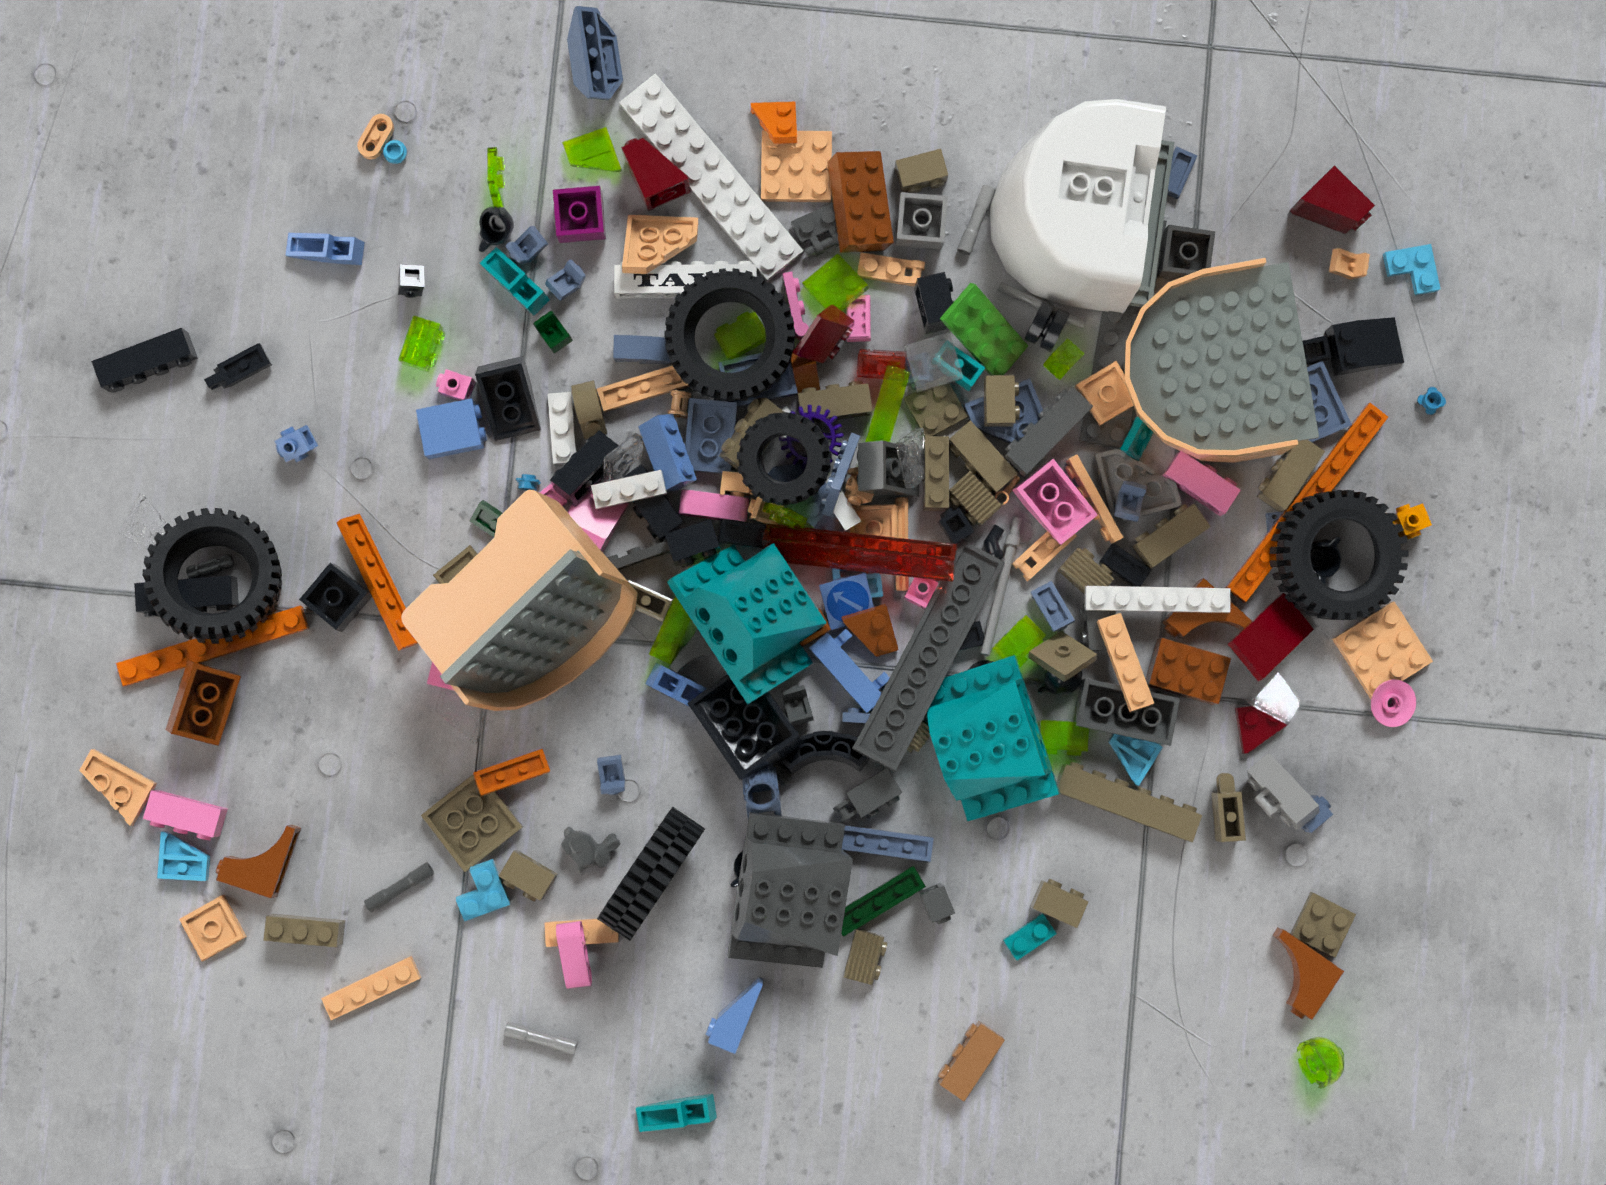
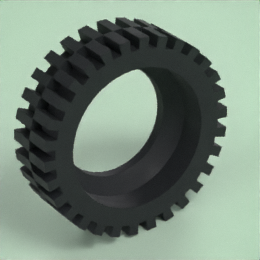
M726 268L719 269L717 273L709 271L702 278L700 276L694 278V282L691 285L687 283L683 287L684 291L676 295L674 305L671 304L668 310L669 316L666 317L665 321L666 331L664 330L665 346L669 359L681 379L695 392H699L707 398H714L717 401H745L749 397L754 396L755 398L761 392L769 390L771 385L778 382L783 372L785 373L788 363L791 361L794 348L795 330L793 316H791L788 303H785L783 295L775 290L773 284L766 283L765 278L753 276V273L747 270L743 273L735 268H732V271H726ZM726 302L740 303L751 308L762 320L766 332V343L760 358L749 368L734 373L721 372L710 367L699 355L695 344L696 327L701 317L710 308Z
M1336 490L1307 496L1302 499L1303 502H1298L1291 506L1294 511H1286L1282 516L1286 521L1278 522L1276 526L1277 529L1281 530L1280 534H1273L1271 541L1278 542L1277 547H1270V554H1276V560L1270 561V567L1278 568V572L1272 575L1274 580L1282 581V584L1277 586L1280 592H1288V595L1284 598L1288 602H1296L1294 607L1298 610H1305V614L1330 620L1364 618L1370 615L1369 612H1377L1382 609L1379 604L1387 605L1391 601L1387 595H1396L1399 591V588L1394 586V583H1403L1405 577L1399 575V571L1407 570L1408 563H1401L1402 557H1409L1408 550H1401V544H1406L1407 538L1398 536V532L1404 529L1401 524L1393 525L1392 522L1397 517L1394 513H1385L1389 509L1386 504H1376L1379 499L1374 496L1366 497L1367 493ZM1338 519L1352 520L1366 528L1374 547V565L1370 577L1364 584L1349 591H1338L1321 582L1313 570L1310 558L1311 546L1316 534L1326 524Z
M208 508L201 509L202 515L198 516L195 515L194 510L187 512L189 518L184 521L181 516L174 518L175 526L172 527L167 523L163 527L165 534L157 533L155 535L156 545H149L147 550L150 556H145L143 562L146 569H143L142 574L145 580L143 582L144 588L157 615L175 633L179 635L181 632L189 640L195 637L199 643H205L206 639H210L212 644H219V639L224 638L227 643L233 641L232 636L238 634L240 639L245 637V631L249 628L254 632L258 629L256 623L259 621L264 623L268 619L267 612L272 613L274 611V601L279 600V589H282L280 562L275 546L269 540L268 534L264 530L261 531L255 521L250 523L247 516L242 514L238 518L236 512L228 510L226 515L223 513L222 508H215L214 514H210ZM223 546L233 549L244 557L251 569L252 582L247 596L239 605L226 612L205 613L196 610L186 603L179 592L178 575L183 563L191 554L205 547Z
M672 807L640 852L597 919L631 941L705 828Z

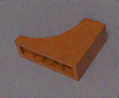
M1203 578L1198 580L1192 588L1215 587ZM1230 602V613L1170 612L1162 623L1166 626L1164 629L1174 638L1176 636L1181 638L1195 627L1204 623H1225L1242 631L1252 620Z
M287 825L279 840L269 850L256 857H224L217 865L216 873L218 876L216 880L268 898L278 897L301 827Z
M1277 927L1273 936L1287 950L1294 972L1292 991L1286 1003L1292 1007L1290 1012L1303 1020L1304 1017L1313 1020L1344 971L1284 929Z

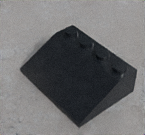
M728 674L687 703L739 780L779 761L805 743L769 691L747 704Z

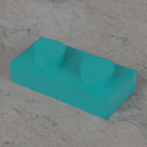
M1138 416L1135 418L1134 424L1121 447V450L1126 455L1136 461L1140 460L1154 433Z
M1041 913L1002 940L1014 958L1019 960L1057 933L1045 915Z

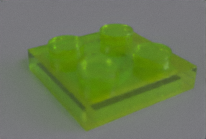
M838 253L802 282L803 287L824 309L833 304L841 311L869 289L868 284Z

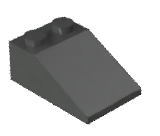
M883 440L858 443V491L871 494L919 497L918 449Z

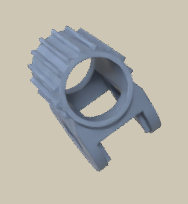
M773 764L742 779L748 818L749 812L763 813L774 811V815L782 816L777 771ZM771 790V801L765 804L754 803L753 793Z

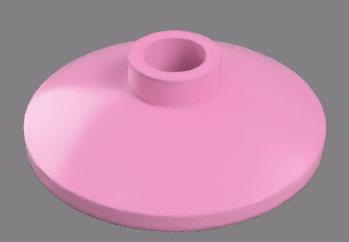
M1397 679L1387 680L1374 691L1371 699V710L1375 719L1382 725L1388 727L1401 726L1414 714L1416 696L1411 686L1406 682ZM1391 698L1392 702L1388 706V700Z

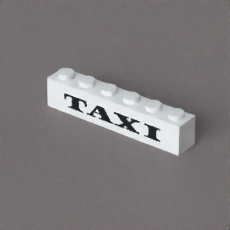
M670 261L667 262V265H660L647 274L622 273L623 262H621L620 265H614V293L616 299L675 298L678 293L681 294L684 291L683 287L687 283L691 285L694 282V278L698 276L702 278L706 276V272L712 271L717 273L719 269L726 268V271H732V268H735L743 273L746 270L753 273V276L757 277V264H752L751 261H739L738 264H728L727 261H716L714 264L693 261L691 265H681V262Z

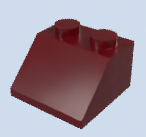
M831 304L816 316L793 353L820 363H824L829 358L833 360L841 349L838 347L842 340L846 341L853 332V329L850 327L854 320Z

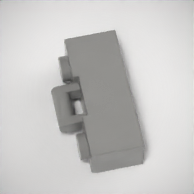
M1270 753L1247 770L1248 784L1254 791H1261L1254 800L1270 818L1281 812L1280 818L1288 827L1293 825L1298 830L1320 813L1319 805ZM1269 796L1277 805L1273 807L1266 797Z

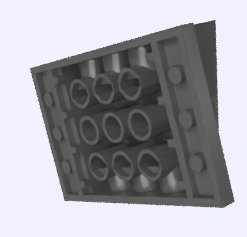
M749 812L727 952L728 958L823 968L825 953L838 956L853 858L842 850L845 831L843 823Z

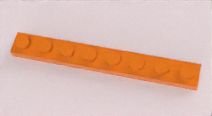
M303 606L268 615V619L264 623L261 621L256 623L258 629L252 632L249 628L245 631L246 636L241 639L238 634L232 636V642L226 643L225 639L221 638L219 639V644H212L210 639H206L205 643H199L195 638L118 662L116 665L122 686H129L186 667L188 660L202 663L307 630L309 626Z

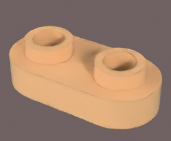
M377 114L369 121L357 144L358 150L364 158L369 160L376 159L383 152L384 146L388 143L394 132V124L389 116ZM386 125L384 131H379L380 126ZM370 145L375 146L373 151L367 150Z

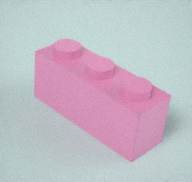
M1181 451L1175 455L1162 475L1174 481L1178 489L1219 516L1226 514L1241 491L1236 487L1237 483L1228 477L1222 478L1216 474L1217 470L1208 464L1203 465L1197 461V458Z
M151 790L143 819L151 821L150 825L164 828L165 825L174 827V832L188 834V831L197 833V838L211 841L212 837H220L228 808L161 790Z

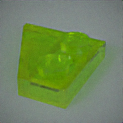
M607 127L562 142L572 167L612 172L622 171Z
M497 147L487 148L490 195L493 207H504L503 188H505L504 175L501 173V171L505 170L503 156L499 157Z
M765 503L762 510L770 515L769 520L796 529L804 528L808 519L788 508L770 503Z

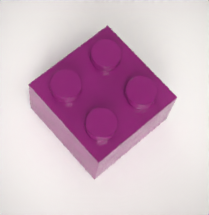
M600 186L553 189L556 236L559 243L606 239L603 193Z

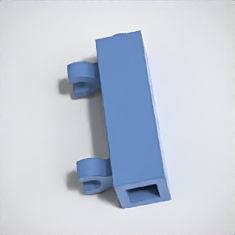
M845 629L833 639L827 632L809 650L865 713L872 712L881 695L879 689L888 682L890 677L883 672L877 679L871 682L841 648L852 637V634Z

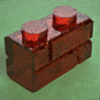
M860 349L858 353L857 377L905 380L907 351H871L870 349Z

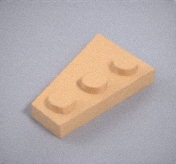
M95 749L90 750L79 770L98 792H101L110 802L109 804L125 818L129 826L135 824L149 799L151 790H154L157 785L156 782Z

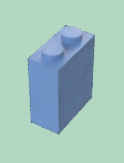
M472 398L416 410L424 455L428 459L485 448L484 441H487L485 428L480 426L479 418H483L480 404L476 405Z

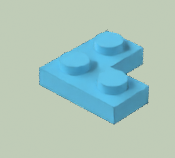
M1431 244L1388 251L1382 254L1387 277L1410 273L1415 295L1437 292L1441 289Z
M493 859L470 867V873L477 889L456 897V902L464 922L510 905L509 896L501 877H499V872Z

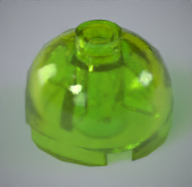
M1315 1037L1299 1043L1297 1052L1301 1050L1302 1059H1298V1064L1302 1073L1311 1084L1316 1082L1319 1085L1318 1088L1321 1089L1339 1080L1344 1072L1345 1064L1344 1053L1340 1047L1324 1037Z

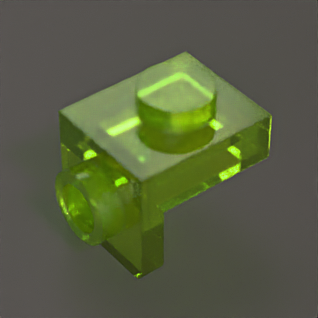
M1067 338L1043 363V366L1058 380H1061L1085 353Z

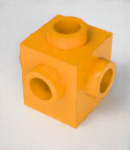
M1423 503L1412 508L1410 504L1396 508L1397 513L1395 515L1397 519L1392 523L1393 525L1401 524L1404 529L1398 532L1399 537L1407 536V539H1411L1421 535V529L1432 526Z

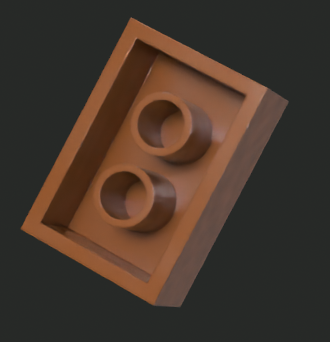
M1165 638L1156 639L1146 675V682L1149 687L1207 704L1217 705L1220 702L1231 658Z
M188 660L165 730L170 734L219 746L241 676L233 672Z

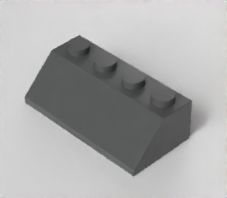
M1085 678L1081 680L1076 703V726L1171 746L1180 698L1150 692L1154 701L1153 705L1129 712L1120 685Z

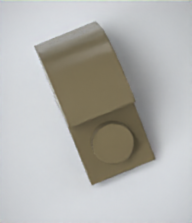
M594 380L572 385L573 401L584 439L594 436L599 430L604 434H608Z

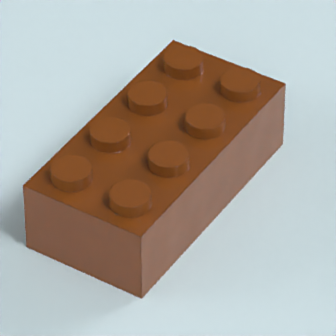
M881 151L836 152L827 163L840 253L884 251L894 241Z

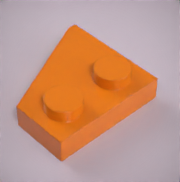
M795 101L751 103V113L758 117L761 127L764 131L768 132V137L773 144L797 143Z

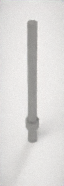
M1017 517L1013 518L1010 534L1006 536L1005 545L1007 547L1003 559L1005 563L1000 571L981 654L985 656H990L1015 550L1019 548L1021 538L1019 533L1023 519Z

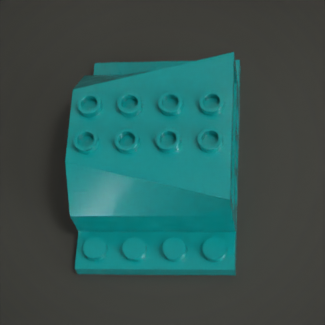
M774 543L746 562L736 547L732 545L667 581V584L747 704L813 663L800 643L827 624V622Z
M1016 655L945 677L930 705L931 707L927 710L929 733L944 780L955 800H961L967 822L1060 794Z

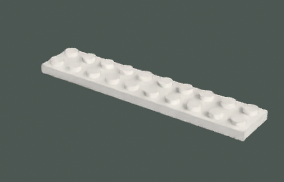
M656 73L619 102L623 110L653 146L687 175L690 190L752 264H757L758 272L767 282L803 254V249Z

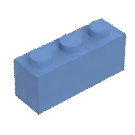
M673 414L657 415L638 426L654 471L662 470L667 492L678 491L697 480Z

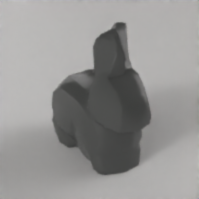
M567 827L564 830L565 839L561 845L576 863L578 871L582 873L595 864L599 868H605L609 863L611 851L617 849L621 843L617 839L616 834L611 833L601 844H597L590 834L583 831H574L571 827Z

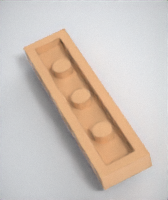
M672 365L597 388V392L605 413L670 393L672 390H680L690 386L687 383L685 384Z
M1075 455L1066 461L1067 466L1065 469L1071 479L1075 478L1079 485L1077 489L1098 514L1094 520L1099 521L1102 527L1100 532L1104 540L1110 541L1111 544L1121 540L1124 537L1079 456Z
M1121 613L1098 620L1097 624L1129 712L1153 705V698Z
M412 956L321 999L330 1020H333L420 979L421 975Z

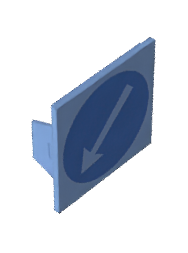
M866 573L843 577L819 585L831 630L846 626L842 621V616L874 607Z

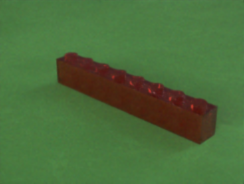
M776 524L766 525L762 539L763 549L774 543L785 561L790 564L951 582L954 580L957 544Z

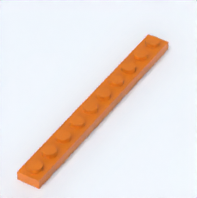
M1371 403L1364 407L1225 588H1230V592L1243 603L1247 602L1273 568L1270 567V561L1276 560V554H1270V547H1277L1278 542L1271 541L1273 534H1280L1281 532L1276 526L1278 522L1286 521L1282 516L1286 511H1294L1291 506L1295 503L1303 502V498L1314 496L1316 493L1332 491L1388 419L1386 414Z

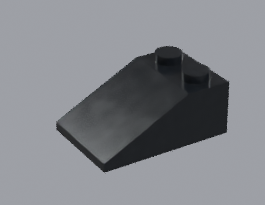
M1395 317L1350 321L1334 324L1325 330L1332 357L1331 363L1334 376L1404 363Z
M524 356L478 366L475 376L494 440L497 441L540 431L541 426Z

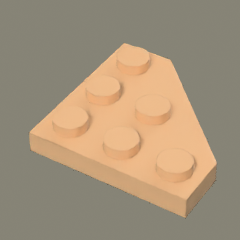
M628 215L622 273L647 274L697 242L698 218Z

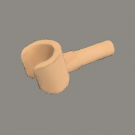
M1015 476L1003 491L996 493L995 498L1000 493L1006 495L1007 499L1002 505L1008 502L1009 494L1020 480L1018 476Z

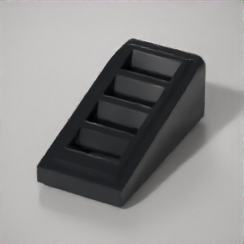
M1327 335L1302 341L1306 365L1332 359ZM1320 343L1322 356H1318L1316 344ZM1311 345L1313 358L1308 357L1306 346Z

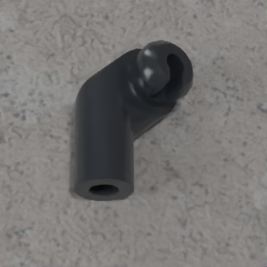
M994 525L984 540V548L987 553L1001 560L1004 553L1000 550L998 540L1004 530L998 525Z

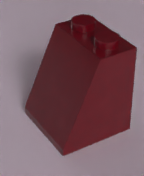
M637 138L631 139L625 143V146L621 147L626 165L648 211L691 193L687 175L644 138L639 140Z
M1334 165L1289 211L1293 215L1346 234L1351 228L1356 231L1372 216L1369 211L1375 205Z

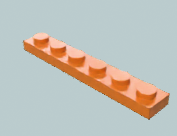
M356 514L340 519L337 525L398 651L418 644L402 622V613L406 607L361 515Z

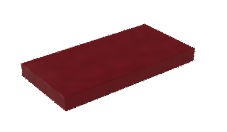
M1282 593L1228 643V646L1258 682L1264 679L1314 630L1300 611L1294 607L1295 605L1284 598L1286 596L1285 593Z

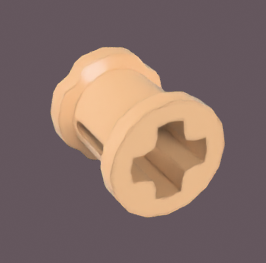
M672 390L670 394L673 396L671 410H668V414H673L677 418H688L687 406L692 394L685 391Z

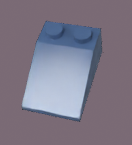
M758 977L719 1012L717 1019L711 1018L706 1035L709 1036V1044L731 1053H736L763 986V978Z

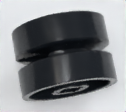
M1043 300L1024 339L1036 344L1039 338L1043 337L1040 347L1051 352L1070 313L1059 308L1054 316H1052L1054 305Z

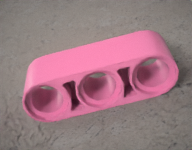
M681 490L678 514L713 520L728 519L747 522V509L750 499L694 490Z
M582 921L556 924V937L566 988L591 986L592 974Z

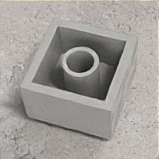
M901 192L895 246L942 250L945 238L948 196Z

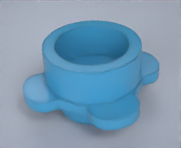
M1430 387L1424 395L1418 396L1417 402L1423 405L1428 415H1433L1436 413V409L1446 404V399L1437 391V388Z
M522 474L521 478H516L518 489L537 491V486L541 484L535 475Z

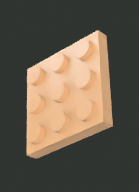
M762 130L761 200L764 202H831V184L827 162L832 157V131H797V143L773 144L768 137V132Z
M1395 601L1388 603L1379 611L1374 612L1332 639L1370 699H1372L1376 688L1383 682L1392 679L1403 681L1433 662Z

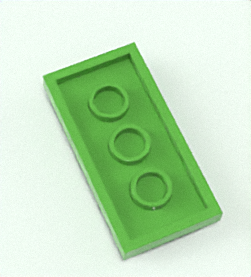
M970 283L940 318L971 355L985 367L990 376L1005 375L1028 347L1027 343L977 285Z

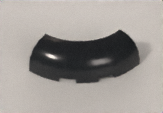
M816 731L801 736L805 743L778 762L793 776L802 767L823 760L843 762L861 772L870 759L852 749L858 737L833 731Z

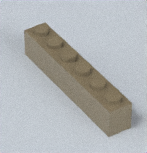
M1070 761L1069 765H1062L1057 779L1060 794L1189 842L1194 841L1202 818L1201 814L1196 813L1197 808L1184 803L1182 807L1174 805V799L1163 795L1160 796V799L1151 796L1152 791L1142 787H1138L1137 790L1128 787V782L1115 778L1114 782L1105 779L1106 774L1093 770L1092 774L1083 771V765Z

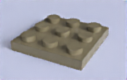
M473 775L421 815L464 872H467L470 867L475 866L523 828L522 824L496 791L484 796L480 795Z

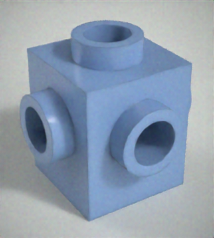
M307 425L297 430L292 426L280 432L282 437L275 440L277 452L284 458L285 462L292 459L298 462L308 457L307 452L318 446Z

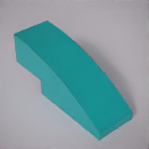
M497 247L480 262L481 266L533 316L550 301L545 292Z
M713 1094L667 1100L636 1107L639 1132L710 1123L717 1118Z

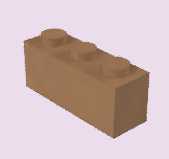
M979 1020L976 1025L972 1023L965 1033V1036H967L966 1040L962 1045L959 1043L951 1054L954 1058L949 1065L944 1064L938 1073V1077H940L938 1080L939 1084L962 1101L966 1100L1005 1041L1001 1035Z

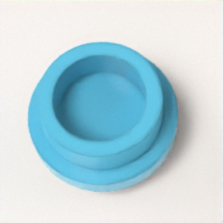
M392 140L384 146L383 155L388 162L399 164L405 160L407 149L401 141Z

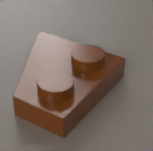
M886 604L841 617L843 623L876 657L899 650Z

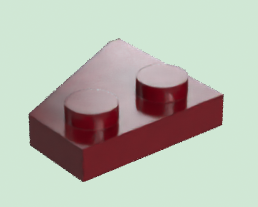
M1284 701L1235 708L1242 754L1249 753L1288 725Z

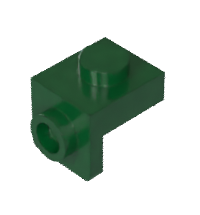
M549 311L533 323L554 354L573 341L553 311Z

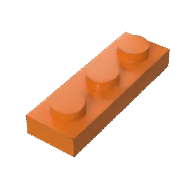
M539 749L473 772V776L480 795L484 796L550 773V768L543 749Z

